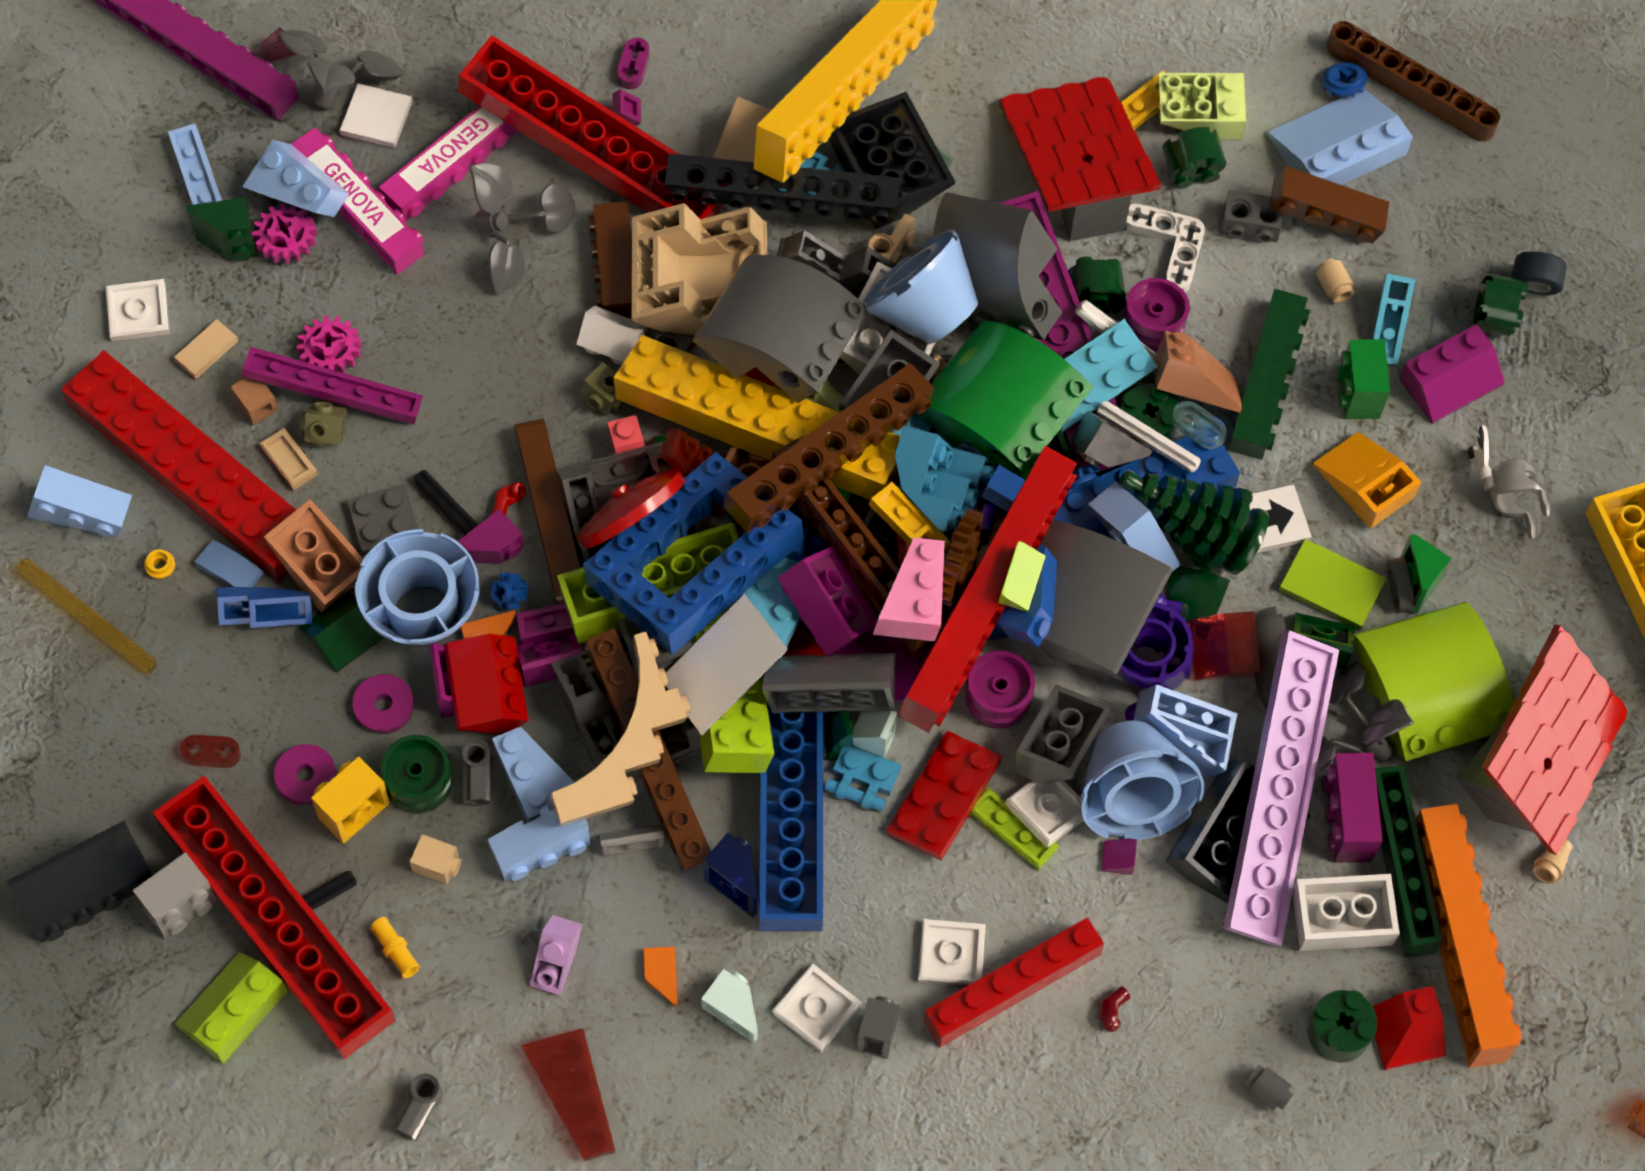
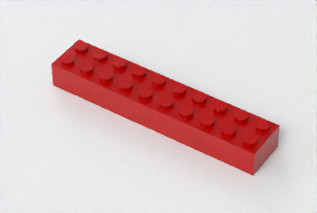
M493 35L489 37L459 74L458 92L646 213L685 203L699 219H704L717 215L725 205L718 203L705 205L699 201L689 200L677 202L670 198H665L668 154L679 153ZM698 179L690 180L691 183L701 182ZM724 182L718 184L720 186H729Z
M103 350L61 389L67 405L278 583L288 574V571L264 540V536L295 512L296 509L110 354Z
M1044 446L897 713L898 717L927 733L930 732L934 724L940 727L1006 605L1000 604L998 601L1018 541L1037 550L1077 475L1072 473L1077 464L1076 462Z
M205 775L152 812L160 828L181 854L187 853L208 880L220 904L277 976L283 980L288 990L344 1060L396 1021L390 1006Z

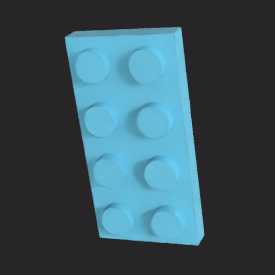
M1125 319L1064 359L1094 387L1061 427L1062 433L1081 421L1088 410L1094 412L1103 401H1110L1158 368Z
M784 558L744 594L787 647L801 619L798 610L791 599L783 592L782 585L777 578L799 562Z

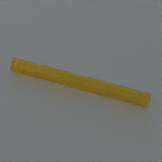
M24 558L18 563L16 568L23 577L143 673L149 675L156 669L158 665L156 659L32 560Z

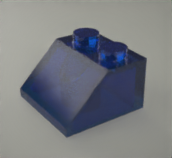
M727 833L704 859V881L754 918L757 914V888L753 851L750 850L751 846L745 839L740 836L735 838L730 833Z

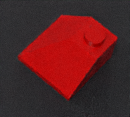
M1433 986L1403 992L1372 1006L1377 1017V1030L1374 1039L1384 1070L1446 1056L1443 1015Z

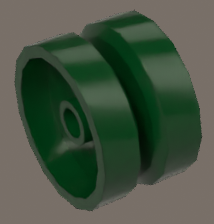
M424 735L402 737L391 744L382 757L380 770L388 797L396 807L407 813L422 814L433 811L442 805L451 793L453 776L445 749L438 741Z

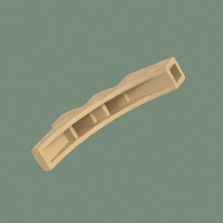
M647 632L634 635L632 640L638 665V691L634 712L626 732L614 750L596 769L577 782L551 793V801L560 827L633 804V795H637V789L633 777H627L626 773L659 763L661 759L660 754L664 753L659 735L653 736L652 732L683 723L687 719L686 713L690 712L687 697L685 694L680 695L678 687L665 691L664 687L669 686L664 668L658 669L655 657L659 656L654 638L648 639Z

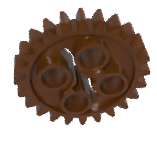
M972 509L966 510L961 522H959V525H956L950 544L945 550L942 590L943 606L949 608L955 606L959 595L967 587L973 569H975L982 542L980 540V533L983 528L984 514Z

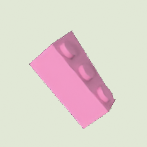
M913 538L878 618L873 635L935 641L941 627L945 541Z

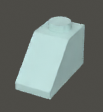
M861 711L858 721L854 719L851 721L854 734L852 746L885 758L895 736L897 713L894 711Z
M723 969L702 997V1009L754 1043L758 1038V1029L750 986L747 985L748 981L735 971L729 973Z

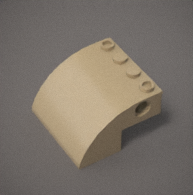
M685 203L632 217V320L635 323L659 331L696 335L743 260L750 255H767V222L763 221L751 207L699 219Z

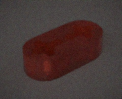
M190 735L182 741L180 746L185 762L193 766L231 768L241 758V750L238 743L230 737ZM198 744L203 751H197L196 756H192L189 750L194 749L195 745ZM225 747H230L233 753H229L227 758H223L219 752H223Z

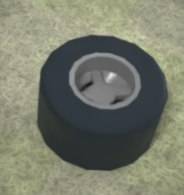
M1536 251L1522 252L1517 254L1514 259L1511 278L1521 279L1522 282L1528 283L1527 292L1545 296L1555 295L1563 289L1567 264L1563 259L1553 254Z

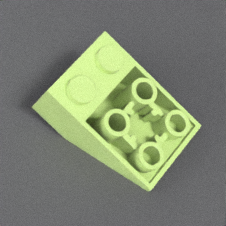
M1159 73L1160 124L1184 131L1197 127H1209L1210 132H1213L1214 129L1217 130L1219 139H1243L1246 124L1244 73Z

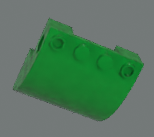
M984 320L931 382V385L935 388L931 398L932 404L920 415L954 447L969 441L996 467L1000 465L1019 475L1026 473L1041 454L1044 446L1049 444L1094 386L1066 360L1037 339L1005 324Z

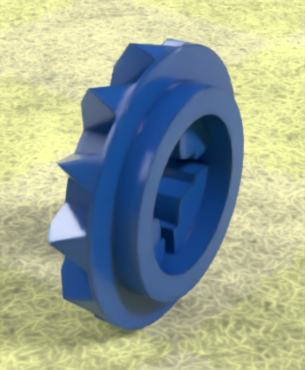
M1354 63L1334 64L1323 73V88L1329 91L1331 96L1339 94L1341 99L1345 95H1350L1354 98L1356 92L1362 93L1364 86L1367 85V73L1361 66ZM1340 77H1342V79L1345 80L1346 82H1349V84H1345L1344 82H1340Z
M1088 464L1073 471L1072 473L1077 475L1069 491L1097 478L1096 474L1101 471L1099 466L1096 467Z

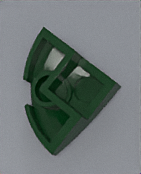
M1180 566L1168 578L1167 590L1169 600L1182 602L1181 616L1186 620L1191 632L1200 638L1208 639L1230 580L1212 573Z
M847 711L827 712L825 723L827 761L838 759L840 748L853 745L854 734Z

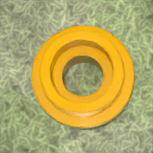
M158 549L149 553L145 559L144 567L150 577L164 579L173 573L175 560L168 551ZM158 563H165L164 567L159 569L155 568V566Z

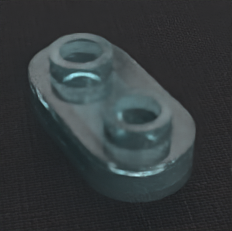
M1184 401L1175 406L1172 422L1176 429L1207 449L1218 448L1224 443L1226 426L1221 420L1191 401ZM1183 419H1190L1192 421L1186 422Z

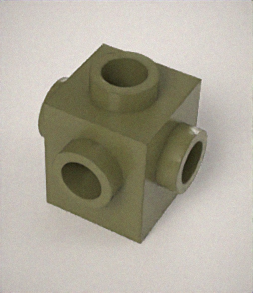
M602 362L584 380L579 395L587 401L592 409L606 416L613 408L618 411L625 402L617 400L615 396L614 376L617 372Z
M329 402L311 404L307 412L302 414L300 422L301 431H305V442H313V445L318 447H327L331 444L340 445L346 436L347 408L334 407Z

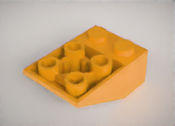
M1360 432L1355 433L1313 463V466L1369 529H1372L1413 500L1422 483L1401 459Z

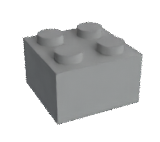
M186 852L133 890L143 911L164 938L183 931L187 926V922L196 916H202L209 912L213 907V903L217 901L208 880Z

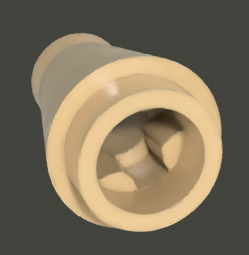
M1566 840L1558 855L1550 854L1546 849L1534 861V875L1542 882L1553 884L1556 880H1560L1569 853L1573 848L1572 844Z

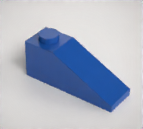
M1039 545L1037 551L1046 557L1028 612L1006 606L997 622L1010 638L1037 647L1040 646L1044 637L1049 633L1053 622L1057 560L1043 545Z

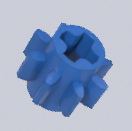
M500 573V580L492 582V599L498 603L499 608L507 607L508 610L519 609L520 601H527L528 585L526 581L521 578L520 573Z

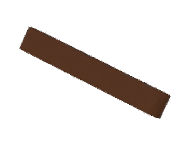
M1338 21L1333 24L1327 41V50L1331 55L1343 62L1361 66L1366 71L1368 77L1480 142H1486L1493 138L1500 121V113L1496 108L1350 22Z
M544 418L515 424V430L555 600L558 605L564 603L557 575L579 569L580 565Z

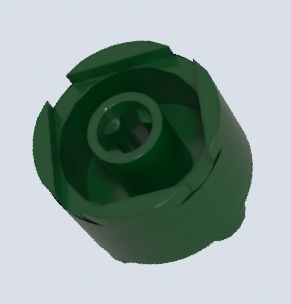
M1209 127L1192 128L1178 133L1179 139L1171 142V138L1165 141L1162 146L1171 180L1179 189L1189 187L1194 181L1203 180L1204 183L1217 181L1220 178L1219 173L1226 167L1227 162L1217 130L1215 129L1213 132H1210Z
M1084 256L1078 258L1076 265L1068 270L1079 302L1087 300L1103 313L1113 310V314H1116L1125 307L1126 294L1119 260H1093L1091 257Z
M1485 273L1481 284H1486L1485 290L1478 291L1473 323H1477L1483 332L1508 337L1511 334L1514 335L1516 328H1520L1522 323L1523 311L1519 310L1520 301L1526 297L1528 283L1522 282L1521 279Z
M1144 384L1127 392L1122 401L1121 410L1169 440H1172L1180 418V406L1172 393L1156 389V384Z
M1337 990L1328 993L1318 1002L1309 1019L1307 1034L1310 1044L1317 1053L1332 1059V1061L1344 1063L1355 1060L1367 1049L1376 1034V1013L1369 1001L1359 991ZM1337 1023L1345 1025L1347 1030H1345L1344 1026H1337Z

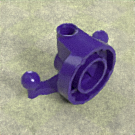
M1160 593L1132 646L1135 649L1150 647L1157 653L1163 651L1165 653L1164 659L1157 662H1146L1134 655L1130 649L1117 673L1124 681L1140 688H1150L1157 684L1174 691L1184 679L1189 680L1193 661V638L1186 620L1181 616L1182 602L1168 600ZM1132 703L1126 708V721H1134L1137 703Z

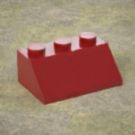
M489 633L448 642L444 645L457 730L504 734L521 727L529 721L514 636Z

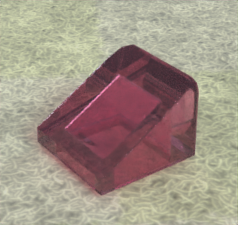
M281 27L260 44L263 59L268 62L296 55V53L289 50L281 42L280 36H278V33L284 31Z

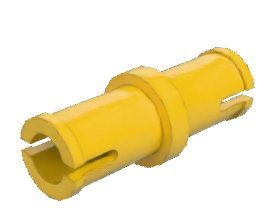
M381 917L374 921L369 929L383 946L382 952L384 955L392 959L403 978H409L416 974L421 966L407 949L408 943L406 940L398 936L387 917Z

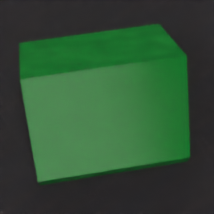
M1413 534L1409 535L1400 557H1404L1407 562L1415 597L1414 611H1411V614H1417L1440 584L1452 558L1418 535Z

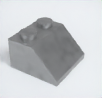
M1089 410L1070 439L1077 447L1075 452L1081 455L1085 461L1096 467L1101 463L1110 468L1149 457L1152 453V450L1142 442Z

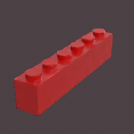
M1087 917L925 1010L924 1023L941 1048L1100 956L1105 943Z

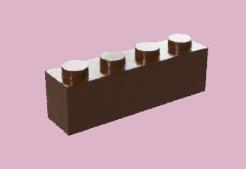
M1285 166L1273 179L1269 208L1277 210L1284 215L1303 219L1309 224H1317L1329 228L1335 233H1343L1355 237L1361 242L1373 243L1386 231L1389 201Z
M628 201L593 204L594 215L589 216L590 233H596V240L591 241L592 258H598L599 261L598 266H593L595 283H601V291H596L597 307L623 317H632V239Z

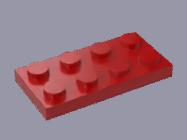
M947 731L887 828L888 836L942 861L1002 761L1001 755Z

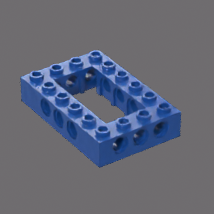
M717 452L685 477L684 485L673 496L647 516L619 533L583 564L587 585L643 632H647L650 638H654L655 642L671 655L675 654L804 541L802 520L790 510L784 512L779 510L772 515L771 520L760 529L755 527L750 532L742 535L670 598L641 575L644 572L643 568L658 555L663 556L666 553L665 549L681 536L684 538L692 526L702 518L706 519L712 513V500L724 508L726 493L748 478ZM757 496V498L762 501L768 500L764 496ZM726 510L727 515L730 518H732V516Z

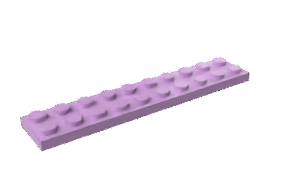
M1290 630L1282 632L1223 927V929L1272 946H1282L1339 654V650Z

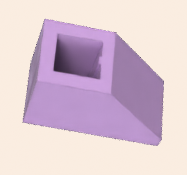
M552 915L542 930L530 986L557 995L561 994L576 954L583 924Z

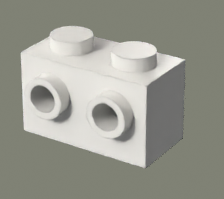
M594 306L585 312L576 345L584 347V350L590 354L608 356L614 363L622 365L641 335H646L648 327L635 323L629 318Z

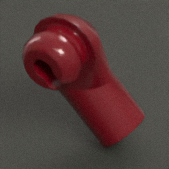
M1120 986L1099 1004L1098 1020L1107 1032H1114L1119 1029L1121 1022L1118 1019V1008L1131 999L1129 992L1123 986Z

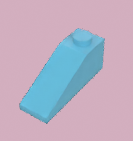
M1386 273L1383 276L1372 339H1385L1387 363L1398 365L1416 279Z

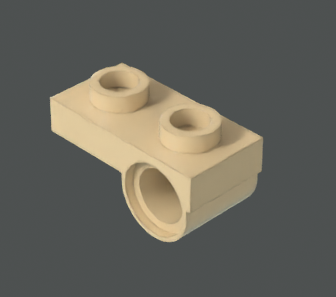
M905 213L891 236L884 233L875 234L870 238L868 247L874 251H886V253L880 255L897 265L902 259L904 247L911 246L916 237L917 231L914 230L915 218Z

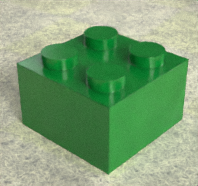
M1385 339L1349 340L1346 351H1342L1341 365L1336 367V380L1341 382L1342 391L1339 392V407L1344 408L1345 419H1380L1390 394Z

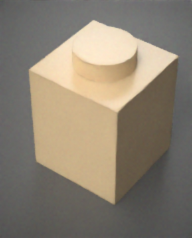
M422 834L410 860V865L413 873L447 885L450 877L457 875L462 860L459 859L456 846Z

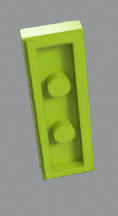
M988 787L980 796L970 815L1039 871L1057 852L1059 845L1054 842L1046 848L1005 805L1006 801Z

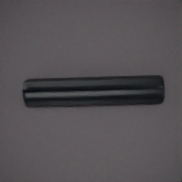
M421 470L414 476L415 484L464 535L478 526V523L427 470Z
M346 871L302 896V898L314 910L356 886L357 881L351 871Z

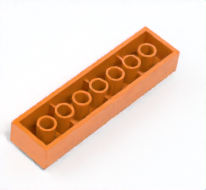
M1458 804L1421 809L1416 817V822L1443 939L1439 951L1468 1067L1473 1068L1505 1063L1519 1046L1521 1031L1519 1025L1513 1022L1511 1014L1513 1011L1512 996L1509 992L1506 993L1503 983L1506 978L1503 963L1498 962L1495 951L1498 949L1497 938L1494 932H1490L1488 924L1490 920L1489 907L1486 902L1482 901L1480 893L1482 891V879L1479 872L1474 870L1472 862L1475 859L1474 848L1471 843H1467L1465 835L1467 821L1463 813L1460 814Z

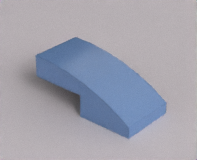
M212 540L194 561L199 569L219 578L226 587H253L264 574L260 568L215 540Z

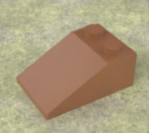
M1165 330L1153 359L1158 366L1154 370L1156 389L1240 413L1242 404L1238 379L1193 338L1182 332L1172 333Z
M311 499L264 536L266 543L301 591L310 593L311 602L320 612L326 610L355 586L361 569L360 565L364 558Z

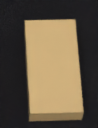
M216 319L174 357L175 361L197 379L238 342V338Z
M285 428L259 443L262 451L293 491L318 475L315 467Z

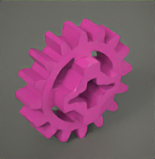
M281 203L280 210H275L273 206L269 207L270 214L261 213L262 222L257 221L254 223L256 231L253 232V237L257 250L263 252L265 259L272 256L276 264L280 259H284L285 263L289 264L290 258L293 257L298 262L301 261L300 254L309 255V246L316 245L315 236H317L316 226H314L313 217H308L305 209L298 212L297 207L294 205L290 209H286L284 203Z
M325 315L324 322L321 323L317 319H313L314 326L311 328L305 325L303 327L305 335H298L300 345H297L300 360L331 370H340V372L346 374L345 367L348 365L354 368L356 366L354 358L361 357L359 348L362 347L361 339L358 338L357 328H352L349 320L341 324L340 316H336L334 321H329L328 316Z

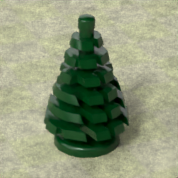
M1130 470L1122 474L1120 485L1127 490L1134 491V497L1143 505L1146 504L1154 519L1158 518V526L1164 532L1166 530L1170 532L1171 540L1178 547L1181 548V541L1183 542L1182 549L1184 554L1190 560H1194L1196 567L1203 572H1213L1212 564L1217 568L1222 564L1227 573L1237 575L1249 565L1258 552L1268 528L1269 515L1267 511L1261 508H1252L1250 510V504L1253 501L1251 491L1217 484V489H1215L1213 483L1202 481V485L1187 479H1181L1178 482L1176 477L1165 475L1158 481L1159 477L1157 474L1146 473L1143 479Z

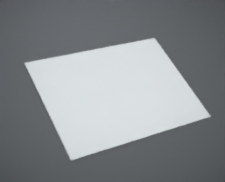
M744 594L666 672L669 684L666 688L671 690L678 687L680 695H686L690 707V712L686 713V715L700 734L703 735L788 648Z

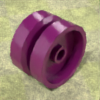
M1148 278L1138 282L1130 289L1121 320L1125 319L1137 338L1156 353L1165 330L1172 333L1184 332L1190 312L1189 298L1184 290L1172 281L1163 278Z
M992 651L981 656L971 668L965 692L966 705L971 715L982 725L994 729L1009 728L1020 723L1029 712L1035 690V677L1029 663L1019 655L1008 651Z

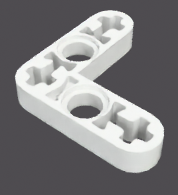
M1131 204L1125 229L1135 234L1175 243L1166 280L1175 283L1178 269L1184 271L1181 284L1177 285L1186 293L1191 286L1205 232L1204 224L1194 217L1142 204ZM1134 215L1139 216L1137 222L1132 221ZM1148 217L1152 218L1150 226H1147ZM1160 220L1168 221L1171 228L1169 230H1160L1157 228L1156 222ZM1189 228L1195 230L1191 243L1186 242ZM1187 251L1192 254L1193 259L1182 261L1178 258L1177 253Z

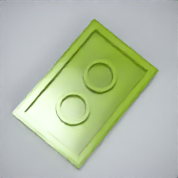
M1305 539L1279 591L1361 630L1387 578Z

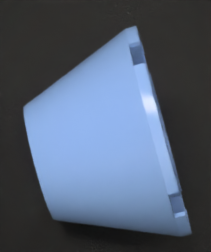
M953 229L944 231L922 244L923 250L911 258L909 256L905 257L892 268L865 297L864 300L868 304L864 308L867 312L927 344H932L942 339L964 322L976 309L978 300L958 234Z
M423 529L399 532L379 542L363 559L357 582H355L357 604L366 622L387 639L411 645L437 643L457 631L472 614L479 595V576L476 565L468 551L448 535L424 532ZM430 587L445 594L444 599L437 607L424 613H407L396 607L399 599L405 593L415 588Z
M1142 721L1120 722L1102 731L1093 743L1080 800L1081 813L1087 826L1102 837L1108 838L1109 835L1123 837V839H1137V841L1154 838L1178 827L1192 815L1191 809L1197 800L1200 802L1202 800L1204 781L1197 765L1154 727Z

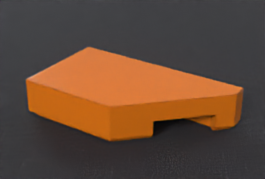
M515 610L464 623L461 626L463 638L466 639L489 633L505 635L511 624L517 619Z
M675 946L643 948L645 982L665 997L672 1006H678Z

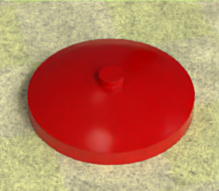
M676 468L651 475L630 486H627L626 483L621 484L610 492L612 498L602 505L583 526L577 535L578 540L584 548H591L614 537L667 501L684 485L686 479L680 470Z

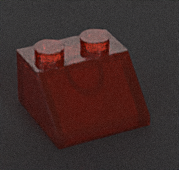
M1254 611L1223 613L1188 621L1193 638L1192 665L1194 681L1253 677L1260 672Z

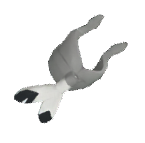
M1481 425L1477 435V446L1469 447V459L1479 470L1484 490L1489 491L1494 507L1503 514L1515 518H1523L1526 522L1529 538L1534 539L1536 525L1531 514L1519 508L1514 503V498L1521 496L1526 491L1538 495L1540 509L1546 518L1550 516V504L1547 502L1546 493L1535 482L1536 473L1533 466L1522 459L1503 461L1491 470L1488 464V432L1486 427Z

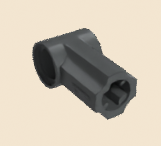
M473 740L468 742L462 750L463 804L484 806L491 803L490 768L492 761L489 747L486 743L480 740ZM475 753H481L485 756L479 763L469 761L470 756Z
M424 1073L414 1078L411 1083V1091L391 1126L392 1130L410 1140H418L433 1109L441 1102L443 1097L442 1088L436 1077L432 1074ZM427 1084L435 1086L432 1096L427 1098L419 1096V1090L422 1086Z

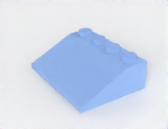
M1366 89L1362 93L1356 92L1354 98L1346 95L1342 99H1337L1267 132V136L1288 167L1340 185L1407 155L1413 138L1400 117Z

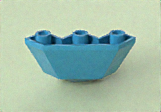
M908 426L903 427L895 452L902 490L946 536L952 537L956 525H959V522H961L963 514L965 515L966 510L974 507L984 492L986 484H988L993 476L994 468L991 467L992 462L985 456L952 448L938 434Z

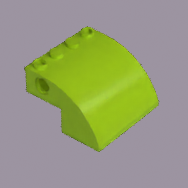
M1464 601L1353 635L1359 662L1366 671L1364 681L1366 692L1378 697L1381 706L1393 699L1400 700L1405 705L1409 716L1414 722L1413 725L1388 736L1395 746L1393 754L1403 758L1404 761L1493 735L1505 722L1514 704L1510 684L1498 650L1482 619L1469 602Z

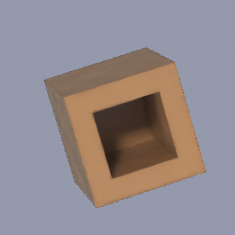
M242 376L234 385L230 386L235 402L253 426L278 411L275 397L264 382Z

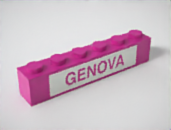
M479 106L379 186V190L386 197L388 205L392 210L398 209L405 220L408 221L411 217L418 216L433 199H439L454 182H460L466 176L470 166L482 164L492 151L503 147L508 139L518 130Z
M314 127L291 144L349 193L338 212L397 275L424 256L422 245L424 239L419 231L408 227L402 213L398 209L392 210L384 194L380 190L375 191L370 186L371 184L367 176L362 171L357 172L353 168L349 157L344 152L340 154L335 149L334 142L327 134L322 135Z

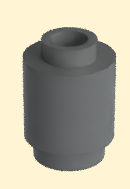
M1260 1065L1254 1069L1244 1083V1086L1250 1089L1248 1093L1272 1111L1277 1106L1283 1110L1294 1095L1289 1091L1292 1087L1289 1082L1270 1068L1266 1067L1264 1069Z

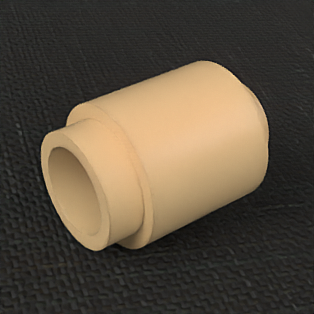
M1328 259L1318 266L1319 269L1316 272V277L1328 299H1332L1334 303H1341L1353 296L1354 284L1341 260L1334 261V259Z

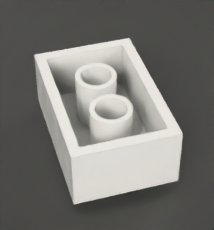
M1391 874L1297 879L1293 887L1292 899L1299 951L1393 946L1400 934Z

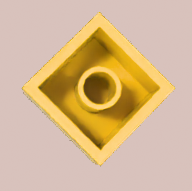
M359 756L353 762L348 761L342 765L337 772L338 775L329 783L326 781L320 784L314 791V796L311 797L318 819L343 844L390 804L384 781Z

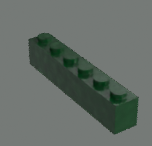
M1274 289L1242 399V409L1238 414L1228 451L1262 460L1265 450H1272L1276 434L1271 433L1272 425H1279L1283 411L1282 408H1278L1279 400H1286L1290 386L1289 383H1285L1286 375H1293L1297 359L1291 357L1293 350L1299 351L1304 335L1298 333L1300 325L1306 327L1310 310L1305 309L1307 297Z
M1404 764L1375 768L1382 834L1381 848L1386 872L1391 874L1404 955L1405 957L1434 954L1443 943Z

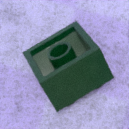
M245 197L187 205L197 241L228 261H243L249 257L257 256L253 237L254 227Z

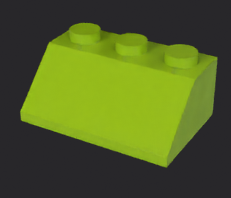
M239 952L178 1019L175 1026L224 1064L288 991L283 980L262 963Z

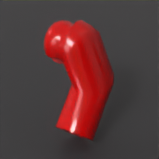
M515 482L499 489L495 494L491 515L500 509L506 516L508 507L517 503L525 496V485L521 482Z

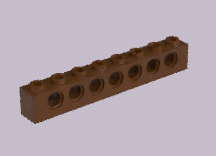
M911 363L729 490L726 493L723 507L747 533L755 527L758 529L764 527L776 512L788 510L794 504L797 497L802 494L806 496L813 492L818 486V482L825 477L827 479L834 477L841 470V466L848 461L853 463L858 460L866 448L870 445L874 447L879 445L886 438L887 433L893 429L896 431L900 430L915 413L920 415L925 412L932 404L931 398L935 388ZM895 399H900L905 403H899ZM872 415H878V416H880L882 419H877V418L873 417ZM849 431H856V432H858L860 435H854V434L850 433ZM826 447H833L837 451H830ZM804 463L812 464L814 468L806 467ZM780 480H788L792 484H784ZM757 496H764L768 500L762 501L758 499Z
M797 438L774 451L771 461L800 440ZM804 463L806 467L814 468L812 464ZM825 477L818 482L819 484L813 492L806 496L804 494L800 495L795 499L794 504L828 548L834 547L862 593L880 615L899 569L831 480ZM780 480L784 484H792L788 480ZM941 624L935 641L897 638L912 657L934 644L943 626Z
M615 628L586 639L584 648L623 736L634 712L638 681ZM657 730L652 733L653 736L659 735L664 753L660 754L661 759L659 763L638 769L637 771L679 868L684 873L710 862L714 856L661 734Z

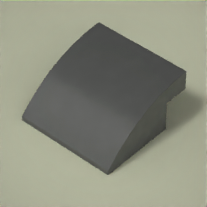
M1053 520L1039 545L1045 546L1057 560L1054 617L1049 633L1044 637L1039 648L1052 659L1117 675L1173 569L1159 560L1107 536L1069 523Z
M895 652L831 654L829 656L825 654L782 655L781 659H778L764 673L763 693L772 713L896 710L897 655Z

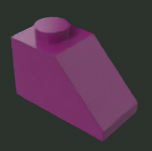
M500 509L457 541L468 551L474 563L502 564L507 559L511 560L518 556L524 547L522 532Z

